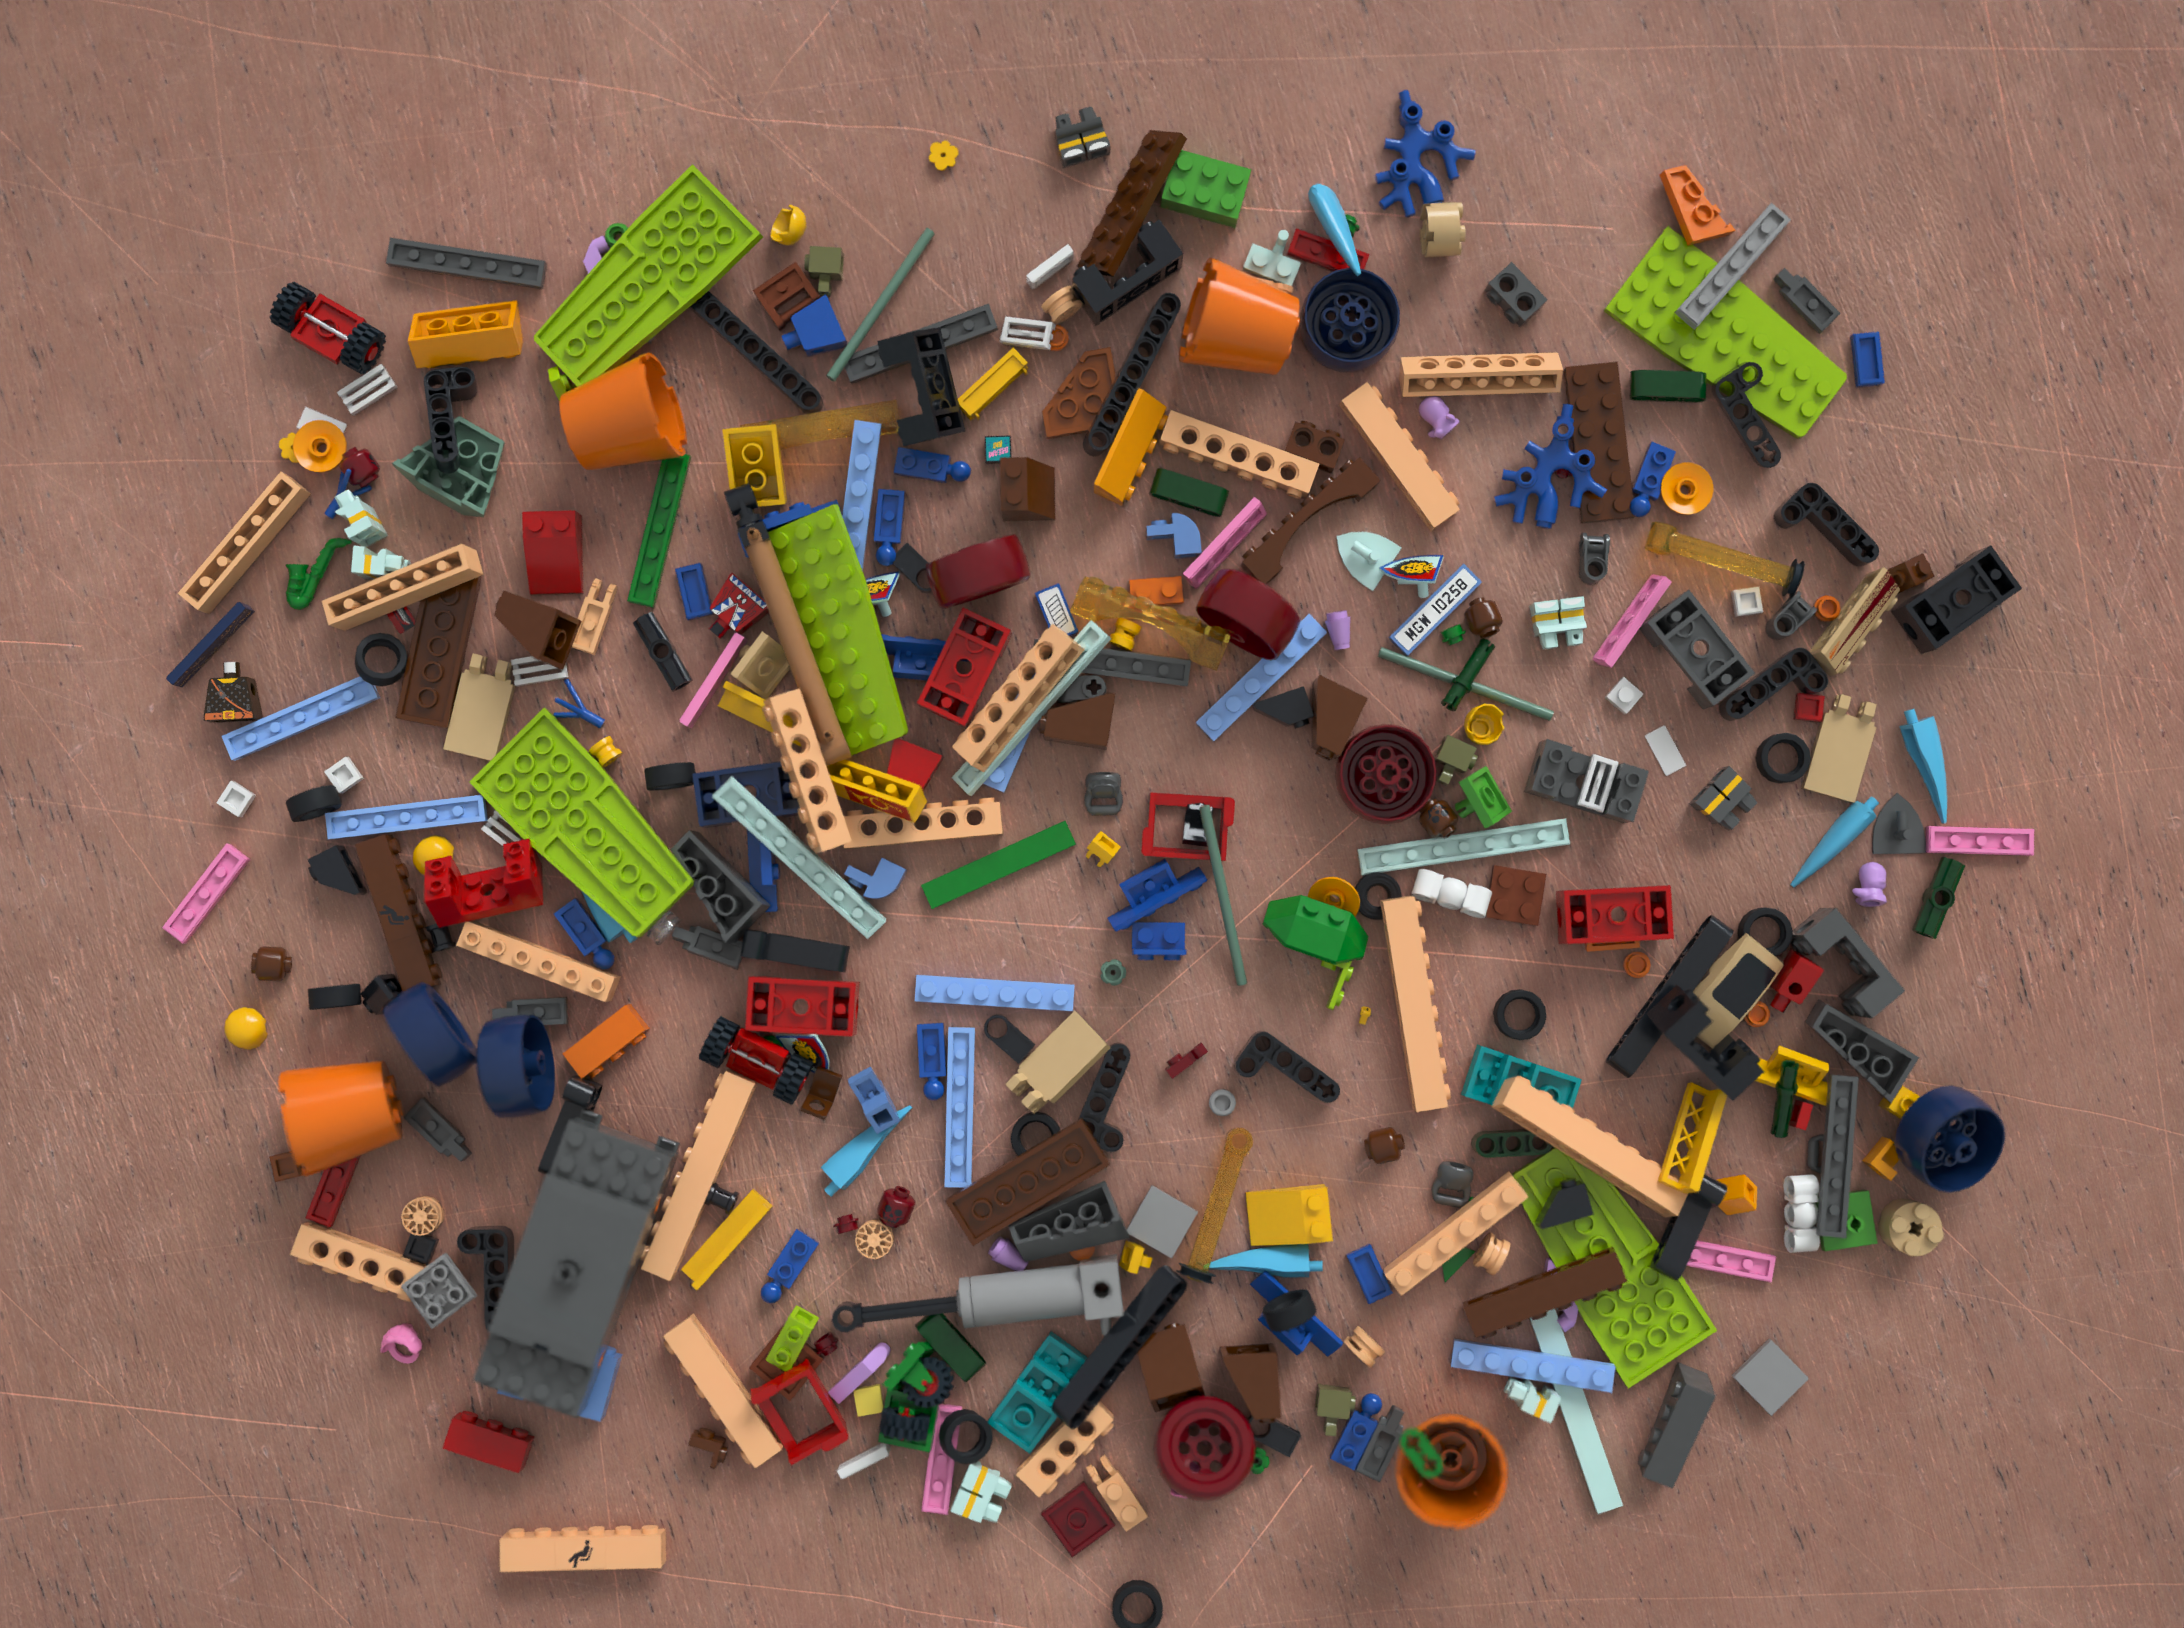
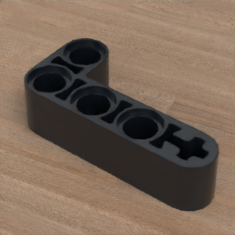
M1744 362L1716 379L1712 385V393L1755 463L1765 468H1771L1776 466L1781 459L1780 449L1744 393L1761 381L1763 371L1757 363ZM1748 366L1752 367L1755 371L1754 378L1749 382L1745 381L1742 376L1743 370ZM1725 381H1728L1732 386V391L1728 396H1722L1719 392L1720 385ZM1741 403L1745 406L1746 412L1742 418L1737 419L1733 414V409L1737 404ZM1756 426L1759 429V436L1756 440L1751 441L1747 437V431L1750 427ZM1762 444L1765 450L1772 451V454L1769 456L1771 460H1762L1764 452L1759 447L1754 449V446Z
M467 367L431 370L424 377L433 455L437 469L445 474L454 473L460 467L452 402L470 400L477 394L474 372ZM462 382H469V384L464 386L459 385ZM435 385H442L440 388H432ZM438 408H445L442 412L435 411ZM443 431L449 432L447 435L444 436L438 435L440 432ZM443 450L449 451V458H445Z
M1807 483L1797 489L1774 512L1775 523L1785 529L1796 525L1806 517L1854 566L1860 567L1876 560L1879 555V547L1876 542L1816 483ZM1804 491H1808L1809 493H1811V503L1807 502L1804 499ZM1785 509L1793 512V521L1785 517ZM1823 509L1827 510L1830 513V521H1826L1823 519ZM1841 528H1844L1848 531V540H1845L1841 537ZM1857 541V543L1853 545L1854 547H1851L1850 544ZM1862 549L1866 551L1864 557L1860 555L1863 551Z
M1793 649L1783 654L1720 703L1719 713L1728 721L1743 718L1791 681L1794 682L1802 693L1815 694L1821 692L1828 685V676L1807 649ZM1794 654L1798 655L1801 659L1800 667H1796L1792 662ZM1773 670L1780 674L1781 679L1779 683H1775L1771 678ZM1810 675L1814 676L1817 680L1815 689L1808 683ZM1752 686H1756L1760 691L1758 699L1753 698L1750 694ZM1743 701L1744 704L1738 706L1735 709L1736 712L1732 713L1730 710L1733 707L1732 704Z
M745 930L740 956L846 973L850 946L763 931Z
M1265 1031L1255 1032L1234 1061L1236 1071L1243 1077L1254 1076L1265 1061H1267L1325 1103L1335 1101L1340 1094V1088L1336 1081ZM1260 1036H1266L1269 1039V1046L1265 1050H1258L1255 1046V1041ZM1283 1051L1288 1052L1291 1056L1290 1063L1280 1066L1277 1063L1278 1054ZM1246 1057L1253 1059L1254 1067L1249 1072H1244L1240 1069V1062ZM1304 1067H1309L1312 1070V1077L1308 1081H1301L1298 1076L1299 1071ZM1317 1080L1325 1086L1331 1083L1330 1089L1333 1092L1331 1095L1325 1094L1322 1096L1323 1090L1314 1084Z
M1119 1042L1110 1045L1111 1048L1106 1052L1078 1120L1083 1118L1084 1122H1091L1095 1126V1131L1092 1135L1100 1148L1108 1152L1118 1151L1124 1142L1121 1130L1104 1122L1130 1061L1128 1047ZM1122 1048L1123 1055L1126 1058L1119 1059L1116 1065L1117 1068H1121V1071L1118 1072L1112 1067H1105L1107 1062L1112 1065L1114 1061V1056L1111 1052ZM1107 1072L1114 1074L1116 1077L1114 1085L1109 1087L1104 1086L1100 1081L1101 1076ZM1101 1097L1104 1099L1105 1107L1101 1111H1095L1091 1108L1090 1102L1093 1098ZM1109 1132H1115L1119 1136V1142L1114 1146H1109L1104 1141L1105 1135Z
M579 1075L569 1079L562 1095V1099L565 1102L541 1159L538 1172L543 1174L550 1172L569 1120L579 1117L582 1108L594 1111L603 1085L586 1078L581 1079Z
M1704 1174L1699 1192L1688 1193L1679 1215L1670 1217L1651 1262L1653 1270L1674 1281L1681 1277L1710 1209L1717 1207L1725 1197L1727 1192L1725 1184Z
M475 1226L463 1231L457 1238V1246L463 1253L484 1254V1322L487 1330L493 1319L495 1307H497L500 1300L495 1296V1287L504 1289L514 1262V1235L511 1229L506 1226ZM495 1233L503 1236V1246H498L494 1242ZM468 1234L476 1236V1247L469 1245L467 1241ZM495 1260H500L504 1264L503 1273L496 1271L494 1268Z

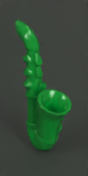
M344 538L330 539L320 551V555L316 559L317 563L311 566L310 574H307L309 565L285 564L289 573L285 594L291 608L302 610L309 606L314 599L313 596L317 586L326 572L335 549L352 544V540Z

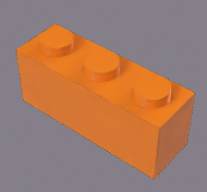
M626 1004L562 1054L581 1079L588 1076L593 1079L605 1070L602 1065L609 1060L614 1063L625 1054L624 1048L631 1043L633 1046H636L647 1037L644 1033L650 1028L632 1004Z

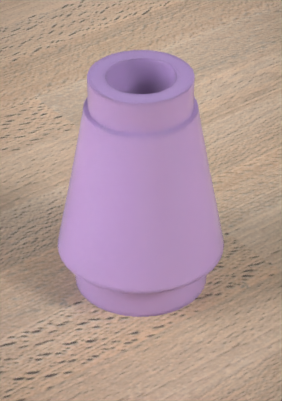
M1347 610L1327 613L1325 624L1334 645V650L1349 648L1350 616L1347 615Z
M998 1237L988 1251L993 1261L1014 1271L1024 1270L1028 1262L1023 1260L1018 1249L1008 1238Z

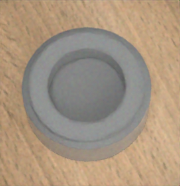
M1226 1089L1214 1091L1209 1098V1107L1218 1116L1229 1115L1236 1105L1233 1094Z

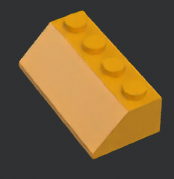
M515 300L413 314L408 344L416 368L426 367L430 369L439 365H460L469 361L477 360L484 362L492 358H512L516 355H521L523 338L518 302Z
M1138 388L1094 482V494L1121 506L1125 500H1131L1136 489L1132 484L1136 476L1141 478L1147 465L1143 460L1147 453L1152 454L1158 441L1154 438L1157 430L1163 431L1169 417L1165 415L1167 407L1140 388Z

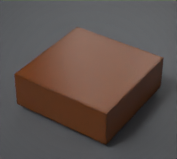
M292 1151L269 1156L275 1182L303 1176L301 1171L302 1165L297 1166Z

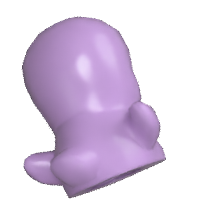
M1428 396L1419 405L1420 416L1433 426V430L1428 433L1429 437L1442 439L1460 423L1454 415L1449 414V408L1439 396Z
M1876 862L1862 865L1859 869L1861 888H1854L1852 890L1858 896L1855 901L1864 907H1876L1886 904L1887 899L1882 891L1886 887L1885 868Z

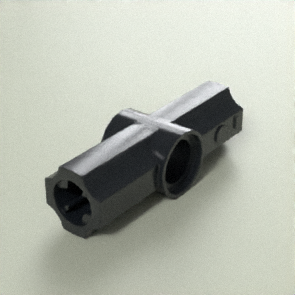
M650 612L637 618L633 625L671 690L674 692L693 681L678 656L675 646L670 642L655 614ZM662 645H667L669 649L668 655L664 658H658V648Z

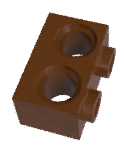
M1295 421L1285 451L1319 463L1318 469L1332 474L1345 439L1340 438V434L1327 429L1323 432L1315 429L1316 425L1308 421H1301L1300 423ZM1299 435H1304L1308 438L1309 444L1307 446H1299L1295 438ZM1329 444L1332 446L1334 453L1332 455H1324L1320 450V446Z

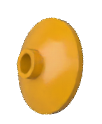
M315 420L306 423L298 430L293 441V452L297 461L304 468L312 472L323 473L333 470L343 461L344 457L342 454L347 450V443L343 432L336 425L325 420ZM326 444V451L320 453L319 446Z
M1683 462L1674 465L1665 473L1661 481V496L1664 503L1672 511L1682 515L1700 512L1709 504L1713 496L1714 488L1711 476L1703 467L1695 463ZM1681 486L1688 488L1687 495L1681 493Z
M1325 877L1319 879L1311 886L1308 893L1309 898L1349 911L1354 917L1360 908V898L1356 889L1349 882L1341 878Z

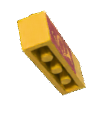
M846 759L826 766L835 793L839 797L913 823L917 821L927 803L921 786Z

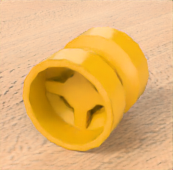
M1118 617L1115 623L1116 630L1110 635L1111 640L1109 643L1126 651H1132L1135 645L1133 640L1135 636L1139 635L1142 627L1130 620Z

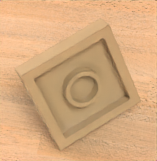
M762 631L752 646L745 645L739 651L741 660L730 674L767 700L790 667L782 646Z

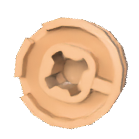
M1071 286L1060 289L1051 295L1041 306L1045 313L1050 314L1052 317L1051 322L1055 325L1070 318L1083 305L1081 300H1076L1074 296L1075 291Z
M418 1197L407 1203L401 1216L402 1224L413 1235H427L436 1230L443 1222L444 1209L434 1197Z
M872 1219L865 1222L859 1228L855 1239L856 1247L867 1258H881L889 1252L893 1245L894 1235L891 1227L884 1225L879 1219Z
M1488 1233L1476 1252L1473 1265L1484 1267L1487 1273L1495 1275L1508 1255L1510 1242L1504 1239L1501 1241L1497 1238L1495 1239L1493 1233Z
M1357 1326L1353 1330L1354 1334L1351 1337L1348 1336L1344 1343L1371 1368L1375 1364V1359L1378 1356L1381 1357L1385 1351L1361 1327Z

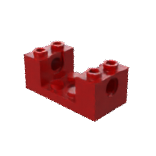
M963 607L917 704L921 708L967 729L978 708L977 702L998 658H1002L1012 637L1011 630ZM968 660L971 662L972 669L968 674H960L957 671L959 661Z
M530 839L503 844V856L506 860V866L461 875L452 856L425 861L424 902L438 927L441 928L543 905L542 863L532 847ZM493 890L491 895L484 896L486 892Z
M1671 885L1556 891L1559 944L1674 939ZM1615 907L1622 908L1625 914L1624 919L1619 923L1611 918V912Z
M750 976L748 977L745 1030L853 1037L857 1035L860 982ZM797 999L807 1001L808 1010L805 1014H798L794 1010V1003Z

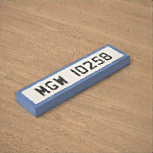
M1463 564L1389 639L1408 656L1482 581Z

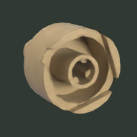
M1462 202L1422 205L1420 220H1423V226L1420 229V244L1422 254L1425 255L1424 257L1461 255V242L1465 241L1466 236L1465 226L1460 225V218L1463 216Z
M1897 1199L1887 1204L1882 1210L1880 1223H1878L1879 1234L1889 1247L1910 1256H1922L1931 1252L1944 1237L1942 1223L1938 1214L1926 1204L1910 1199Z

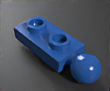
M1654 442L1649 444L1632 487V492L1639 494L1638 497L1632 499L1629 506L1631 513L1635 517H1644L1649 513L1651 505L1648 499L1654 501L1658 499L1661 492L1662 478L1670 469L1676 451Z
M898 447L894 474L946 483L947 475H951L955 481L964 482L970 477L971 468L964 461H957L951 465V457L949 455Z
M878 489L874 542L882 543V546L876 551V560L883 566H890L896 560V551L892 544L901 545L905 491Z
M574 898L554 913L584 957L593 953V962L601 970H607L613 966L615 961L614 954L610 950L601 947V945L607 942L606 938L577 898Z
M944 1023L917 1024L919 1078L928 1077V1081L923 1087L925 1097L929 1100H938L944 1094V1086L938 1077L947 1076Z
M796 1229L767 1274L773 1278V1281L764 1284L761 1288L760 1294L763 1301L769 1304L776 1303L781 1298L782 1285L788 1289L791 1288L819 1242Z
M1374 1393L1366 1394L1362 1398V1412L1357 1410L1351 1412L1349 1420H1347L1330 1454V1459L1352 1470H1355L1378 1424L1377 1420L1371 1418V1416L1380 1412L1382 1400Z

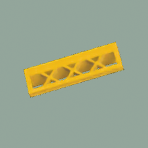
M726 681L723 686L726 690L718 707L769 732H773L771 722L766 720L763 713L765 699ZM784 714L782 718L783 724L791 728L793 720L789 715ZM797 740L792 741V743L802 747Z
M1692 1082L1687 1083L1658 1182L1684 1194L1699 1192L1727 1095L1721 1089L1709 1091ZM1694 1092L1704 1096L1701 1107L1695 1109L1691 1100ZM1689 1116H1692L1695 1123L1694 1131L1691 1133L1687 1132L1684 1125L1685 1119ZM1684 1140L1688 1152L1686 1156L1680 1158L1677 1145ZM1677 1165L1681 1174L1678 1182L1668 1178L1671 1167Z
M755 1189L749 1192L681 1269L694 1281L691 1286L696 1290L709 1279L773 1207Z

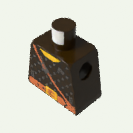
M224 662V677L210 678L208 681L204 721L220 723L257 721L262 719L263 714L255 679L240 677L239 662Z

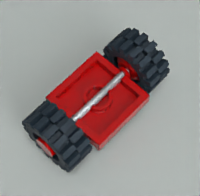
M296 282L288 283L287 287L281 289L282 293L277 294L276 297L278 299L273 302L274 308L270 310V320L276 326L290 333L293 340L336 365L341 361L342 364L360 374H366L367 371L371 370L372 365L375 366L377 363L376 359L380 358V352L384 350L383 345L386 343V335L367 324L364 318L322 294H319L316 298L314 292Z
M722 1016L717 1019L712 1030H710L698 1058L719 1068L728 1053H730L726 1067L772 1090L774 1089L772 1096L790 1105H793L814 1063L793 1053L786 1067L783 1068L789 1053L788 1050L758 1036L756 1033L746 1031L742 1027L740 1029V1025Z

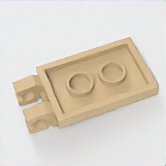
M472 654L469 665L470 670L465 669V673L461 674L443 749L491 761L500 751L515 685H512V680H509L513 665L510 662L498 660L495 676L487 675L484 672L488 657Z
M1840 694L1835 696L1832 709H1829L1828 713H1823L1822 722L1819 724L1810 755L1809 768L1805 773L1801 789L1849 803H1855L1876 731V727H1874L1875 722H1871L1874 717L1877 704L1867 701L1865 703L1861 702L1857 717L1846 714L1851 697Z
M1074 1011L1019 1065L1020 1068L1017 1070L1019 1073L1014 1074L1006 1083V1086L1018 1097L1031 1086L1035 1091L1029 1092L1021 1102L1028 1110L1035 1114L1049 1100L1054 1104L1111 1047Z

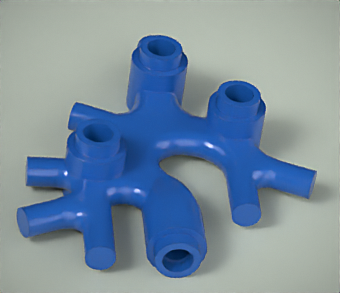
M1404 90L1398 93L1401 101L1399 106V123L1405 129L1404 136L1400 140L1385 138L1384 149L1398 151L1403 159L1395 160L1388 171L1375 174V180L1377 184L1390 182L1394 185V189L1379 201L1380 207L1386 210L1393 203L1399 201L1402 203L1405 217H1411L1416 214L1409 192V185L1411 183H1416L1419 186L1423 204L1444 202L1437 178L1420 163L1421 154L1426 150L1438 151L1444 159L1449 180L1452 181L1459 178L1456 161L1458 159L1474 160L1476 150L1461 148L1452 142L1455 129L1449 121H1440L1432 131H1425L1419 123L1423 113L1422 108L1415 101H1411L1409 90ZM1408 112L1414 113L1415 116L1409 115ZM1440 130L1446 131L1447 134H1442ZM1397 168H1401L1404 172H1398Z
M1563 404L1561 416H1557V420L1553 425V439L1549 446L1542 448L1532 441H1529L1524 450L1534 455L1537 459L1535 469L1522 467L1517 472L1504 469L1502 480L1514 482L1516 489L1513 492L1494 497L1496 507L1506 504H1513L1515 506L1512 522L1523 524L1528 496L1535 493L1538 495L1534 519L1537 521L1536 526L1552 528V524L1556 522L1558 512V496L1551 483V476L1558 469L1568 470L1574 478L1570 507L1580 508L1585 491H1591L1602 498L1608 490L1595 482L1591 477L1590 471L1595 464L1594 454L1589 450H1580L1577 453H1573L1569 449L1568 443L1574 433V419L1571 418L1573 405ZM1560 426H1566L1568 428V432L1566 434H1560L1558 432V428ZM1583 456L1589 459V463L1586 465H1582L1579 462V459ZM1523 474H1530L1531 480L1529 482L1522 481L1521 477Z

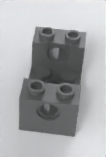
M1690 590L1678 595L1646 620L1639 628L1654 648L1662 644L1693 683L1687 690L1702 709L1716 705L1755 674ZM1696 641H1702L1707 647V651L1703 656L1697 655L1694 652L1693 647Z
M1549 739L1539 742L1524 792L1621 823L1634 822L1648 777V770L1625 763L1618 764L1604 811L1600 813L1596 810L1576 805L1581 790L1576 785V779L1578 776L1586 774L1591 757L1572 751L1573 747ZM1598 761L1596 763V767L1586 795L1585 801L1587 802L1589 800L1593 784L1598 772V768L1600 765V762ZM1607 764L1594 802L1596 805L1599 804L1610 769V765Z
M1819 908L1793 930L1792 942L1790 944L1800 955L1815 954V956H1821L1833 946L1841 955L1845 954L1851 961L1849 966L1856 974L1863 975L1839 995L1843 1000L1842 1007L1851 1016L1874 1018L1905 992L1904 988L1836 908Z

